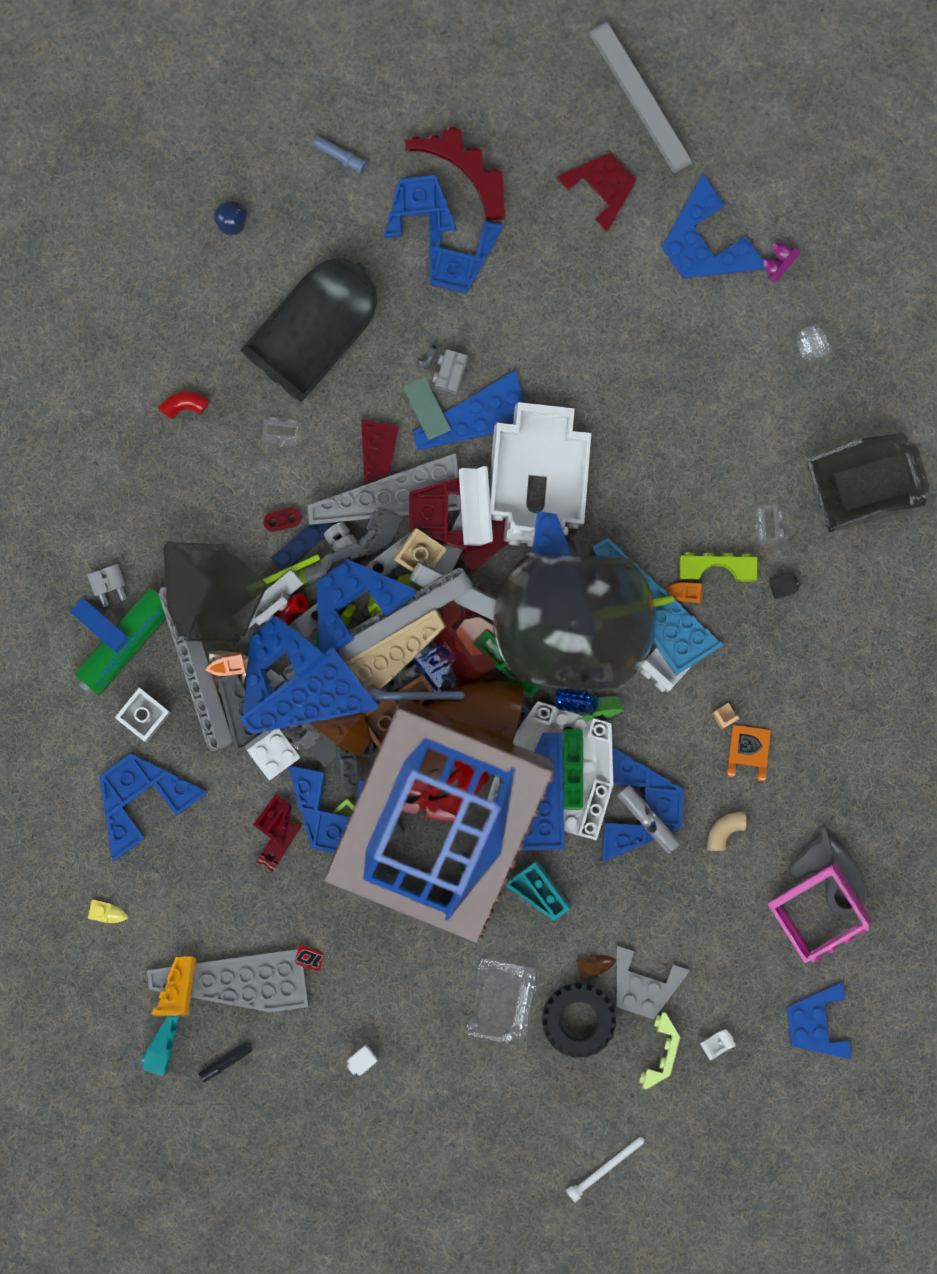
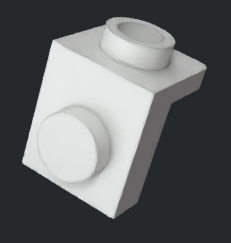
M726 1029L715 1033L700 1043L709 1060L716 1058L735 1046L732 1035Z

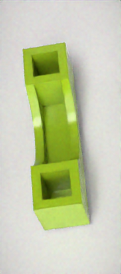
M687 552L684 553V556L679 557L680 581H698L701 574L707 568L713 566H721L728 569L733 574L736 582L757 581V557H753V554H741V557H733L732 553H723L722 556H714V553H703V556H695V553Z

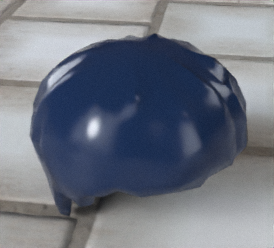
M234 201L221 203L214 213V221L219 230L226 235H236L243 231L247 217L244 207Z

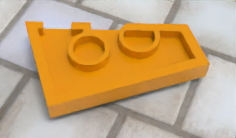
M192 956L175 958L167 976V985L164 992L161 991L158 997L160 1001L157 1008L153 1009L152 1015H188L196 958Z

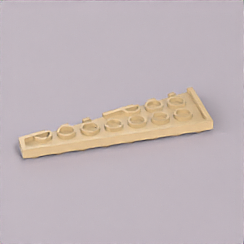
M436 609L345 663L371 696V689L379 688L382 690L446 625Z

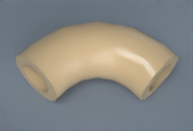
M745 811L726 814L715 822L708 835L707 851H725L729 835L736 831L746 830Z

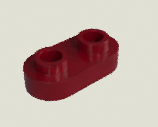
M295 508L271 512L264 517L263 524L270 532L294 528L300 524L301 514ZM290 515H294L296 517L293 522L288 520V517ZM272 519L277 521L275 526L270 525Z

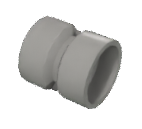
M344 522L333 525L324 533L328 543L333 545L332 549L334 552L357 542L353 535H349L350 530Z

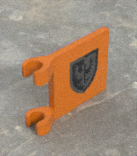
M733 725L727 777L735 776L736 764L759 767L757 780L763 782L766 779L771 730Z

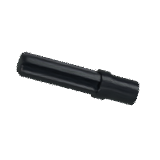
M245 1042L216 1062H212L210 1066L198 1073L202 1081L205 1083L252 1052L251 1046Z

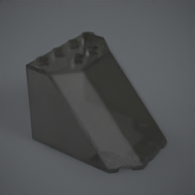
M903 433L862 438L807 459L808 470L811 473L814 489L819 499V506L823 512L825 525L829 533L926 505L925 493L929 491V483L920 453L915 445L910 446L908 444L907 437Z

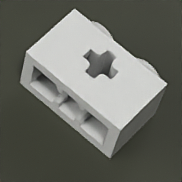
M365 1044L347 1060L349 1063L347 1067L353 1075L357 1073L360 1076L375 1064L378 1058L368 1045Z

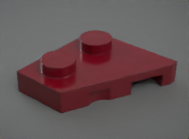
M275 794L253 825L282 846L292 805Z

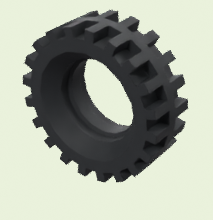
M583 983L568 984L556 990L547 1000L542 1016L543 1031L550 1044L562 1054L573 1058H587L588 1056L598 1054L599 1051L606 1048L609 1041L613 1038L616 1028V1012L607 995L598 988ZM576 1002L590 1005L597 1016V1026L594 1032L582 1039L567 1035L561 1024V1017L565 1008Z

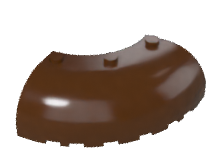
M480 679L465 682L444 691L463 692L465 694L463 699L428 700L422 705L432 711L513 743L522 708L524 683L523 681L511 679ZM427 748L418 772L440 780L448 756ZM414 779V781L426 783V782H423V781H421V780H419V779Z

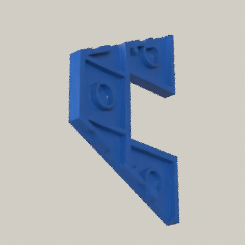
M704 174L701 176L663 244V251L683 279L765 270L764 261L747 237H744L714 257L694 226L725 206Z
M347 559L317 581L319 649L327 652L333 647L338 652L354 640L353 635L341 619L338 611L366 590L370 592L385 616L415 596L417 592L409 586Z
M274 616L249 638L244 715L273 693L265 670L286 651L288 652L295 675L300 678L327 656V653L321 651L309 639L295 631L292 626L286 624L283 619Z
M612 747L613 785L645 787L644 801L651 811L660 818L671 832L682 828L684 789ZM653 821L650 826L657 828L655 821ZM604 823L602 862L655 839L643 825Z
M129 754L100 775L112 861L114 862L145 839L123 809L132 800L154 785L177 816L206 795L207 791L133 754Z
M290 765L287 768L291 773L294 783L293 788L297 794V802L300 812L303 814L304 826L309 835L311 848L335 853L350 816L320 810L326 772ZM359 780L357 799L366 780Z

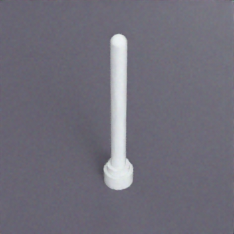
M642 1137L637 1138L581 1184L574 1187L570 1186L565 1191L576 1203L581 1199L580 1196L583 1195L582 1192L643 1145L644 1139Z

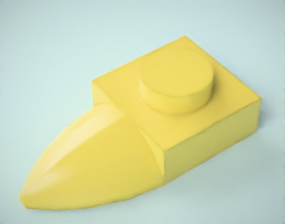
M92 900L88 919L105 923H118L128 919V916L116 905Z

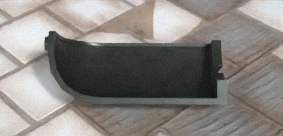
M340 257L329 259L315 266L304 276L240 351L256 367L261 368L266 373V376L276 384H280L289 395L302 403L367 328L374 316L377 305V293L375 285L365 272L367 269L359 262L354 263Z

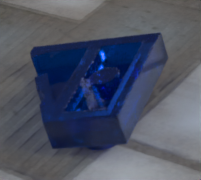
M444 642L418 657L414 663L435 691H438L456 659V655Z

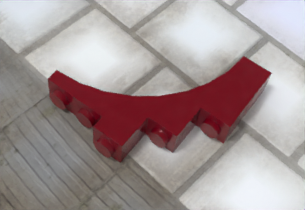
M447 127L446 130H442V137L440 138L438 135H431L424 139L413 136L409 137V140H405L406 152H422L435 155L460 169L470 179L479 193L484 206L486 221L505 220L502 171L488 169L487 172H483L482 150L467 148L466 151H463L461 129Z

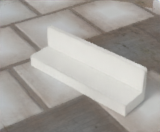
M483 466L478 469L461 468L459 469L464 545L481 546L493 541L488 467Z

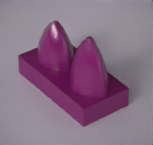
M779 242L772 243L774 252L781 262L773 259H764V268L769 275L768 279L773 283L777 282L801 253L796 247L791 248Z

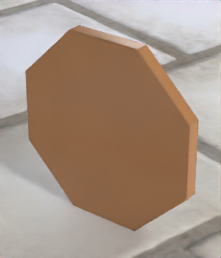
M482 617L464 619L455 631L458 648L469 656L482 655L483 653L474 643L486 630L495 637L493 625Z

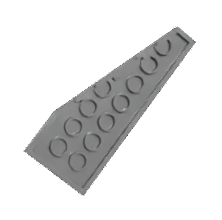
M298 949L202 962L195 965L191 998L266 1012L309 1007L304 968L294 963ZM171 967L147 970L149 990L164 992Z

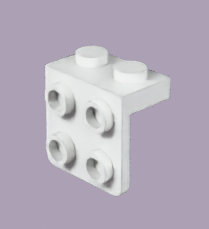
M656 648L639 668L641 669L640 673L648 680L651 678L656 682L655 686L661 692L666 691L668 693L691 667L675 676Z

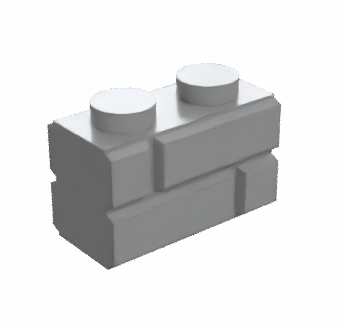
M446 349L445 354L441 353L438 362L441 365L440 371H436L433 382L436 383L435 388L457 394L468 356Z

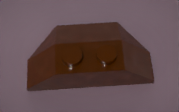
M363 712L310 723L337 746L359 757L362 756L372 741L371 736H369L366 716Z

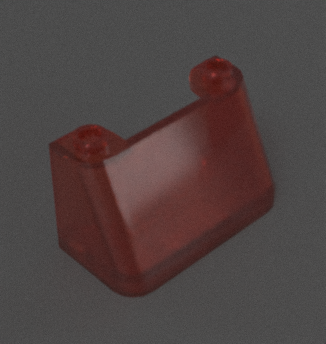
M454 601L445 606L439 614L446 627L433 640L460 684L480 680L494 671L496 665L487 654L481 653L473 658L471 657L453 629L456 627L455 623L460 618L458 607Z

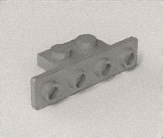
M290 569L237 612L234 616L235 619L246 630L255 623L260 625L263 622H269L276 611H282L287 607L289 595L303 585V581Z

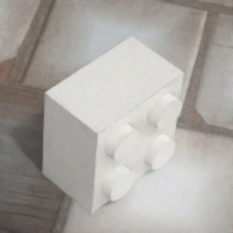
M138 688L115 718L147 743L171 712L141 688Z
M280 729L265 731L244 746L269 781L300 759V756Z

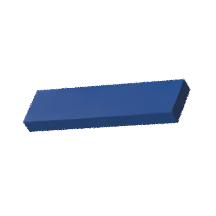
M84 598L70 611L71 614L114 652L118 653L128 642L129 638Z

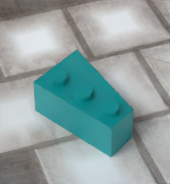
M538 861L534 862L506 884L508 889L514 891L553 921L571 909V905Z

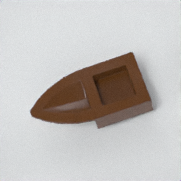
M595 955L576 960L581 979L606 972L615 964L616 959L606 955Z

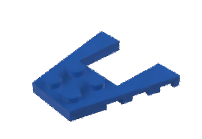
M438 213L429 214L430 285L467 294L500 235L503 225L485 221L477 254L472 256L439 248L443 232L438 230Z

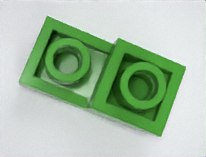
M618 696L596 698L579 704L585 722L602 714L607 719L623 712Z

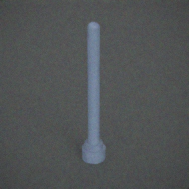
M379 688L371 689V697L377 704L384 702V700H400L401 698L406 700L463 699L465 697L463 692H384Z

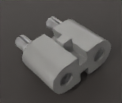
M119 564L87 575L95 596L99 595L103 607L109 605L105 595L108 591L117 589L121 601L127 599L123 588L126 583Z

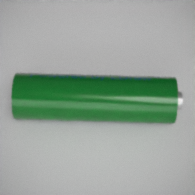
M148 587L117 623L116 627L129 638L128 642L118 653L114 652L102 641L74 673L81 680L79 686L89 693L92 690L100 696L165 621L166 615L157 592Z

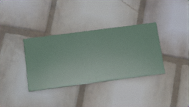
M426 378L403 387L428 440L451 431Z

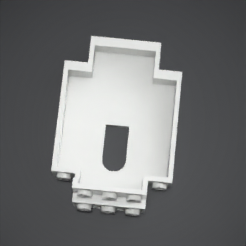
M518 402L515 405L513 424L497 423L494 426L489 482L491 517L495 521H503V518H505L504 541H508L509 545L519 546L520 543H527L528 547H532L537 513L530 512L526 506L529 475L547 477L545 504L541 512L558 515L564 536L568 535V528L578 529V526L584 524L591 433L573 431L574 408Z

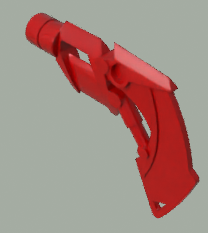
M457 760L454 763L456 772L447 778L446 783L450 785L458 779V788L468 791L475 772L468 764ZM487 772L480 775L473 793L477 796L482 785L488 782ZM413 781L408 795L419 798L412 804L404 802L401 811L416 814L419 810L427 811V814L424 816L425 819L454 822L464 798L451 793L442 799L428 800L429 795L435 797L444 790L430 784Z

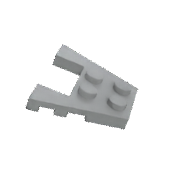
M617 946V1007L654 1020L687 976L689 970L672 964L667 982L662 983L628 971L634 951Z

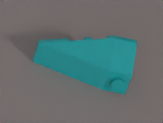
M180 1016L166 1017L147 1052L142 1054L141 1065H143V1070L162 1076L167 1074Z

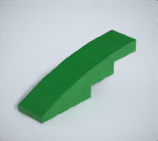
M487 630L474 643L509 679L523 681L524 692L530 698L544 685L540 679L538 680Z
M564 730V810H583V730Z

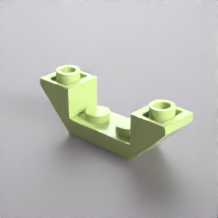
M661 1012L660 1016H656L654 1026L657 1027L656 1031L671 1035V1038H667L665 1042L666 1057L661 1058L659 1066L662 1072L646 1068V1072L641 1073L639 1081L643 1089H648L671 1075L680 1036L664 1012Z

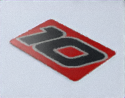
M299 945L294 963L319 972L324 955L322 952Z

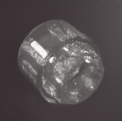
M820 326L807 327L797 334L798 340L795 344L803 362L822 358L833 350L827 332L821 330Z

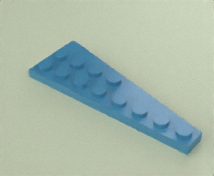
M609 538L591 548L596 557L613 555L617 567V578L620 582V592L627 603L652 597L657 599L670 596L649 575L645 574L635 562H632ZM675 599L674 603L634 613L675 676L723 646L721 641L719 642L708 629H705Z

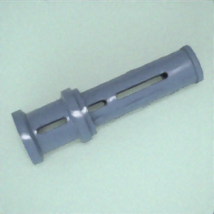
M319 135L316 136L317 140L314 139L313 146L340 160L343 166L357 171V174L361 175L364 172L368 160H362L355 156L354 152H347Z

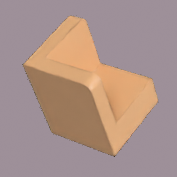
M729 703L712 712L721 730L740 719L736 716Z

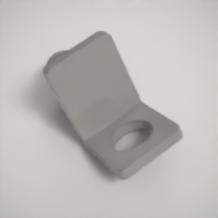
M419 664L405 666L393 678V687L389 683L385 686L387 692H393L417 679L423 673L422 667Z

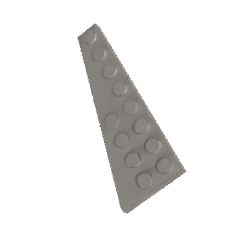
M451 454L307 506L309 525L371 519L374 510L379 507L393 511L401 516L409 515V492L459 478L456 454ZM448 495V511L461 510L460 495Z

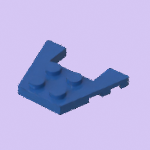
M436 175L399 179L393 200L392 212L388 217V226L384 231L385 238L402 237V217L438 213V230L440 232L457 230Z
M838 983L787 1007L791 1046L851 1059L850 1041L829 1043L825 1002L845 1000L843 983Z

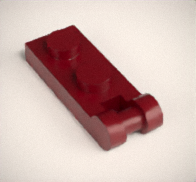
M289 819L282 846L270 839L256 862L267 866L268 870L273 872L301 826ZM269 852L275 855L273 861L267 858Z

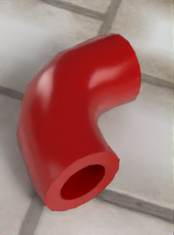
M181 391L170 395L160 404L158 410L172 420L183 410H192L201 415L211 400L195 391Z
M301 593L291 596L288 599L287 607L282 611H276L274 616L283 619L286 624L290 625L298 614L308 609L307 598Z

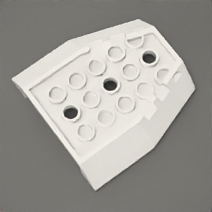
M538 701L516 731L513 744L534 752L543 733H562L564 799L563 729L570 726L573 730H583V810H564V831L597 840L613 788L611 723L595 718L585 722L581 715ZM494 777L488 801L493 803L496 801L503 778Z

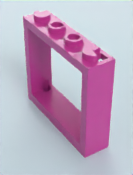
M836 862L768 903V906L804 963L810 960L812 963L822 958L821 954L826 951L828 954L838 948L837 945L843 942L846 944L854 939L853 935L858 932L860 935L864 934L873 923ZM833 875L862 922L811 951L782 904Z

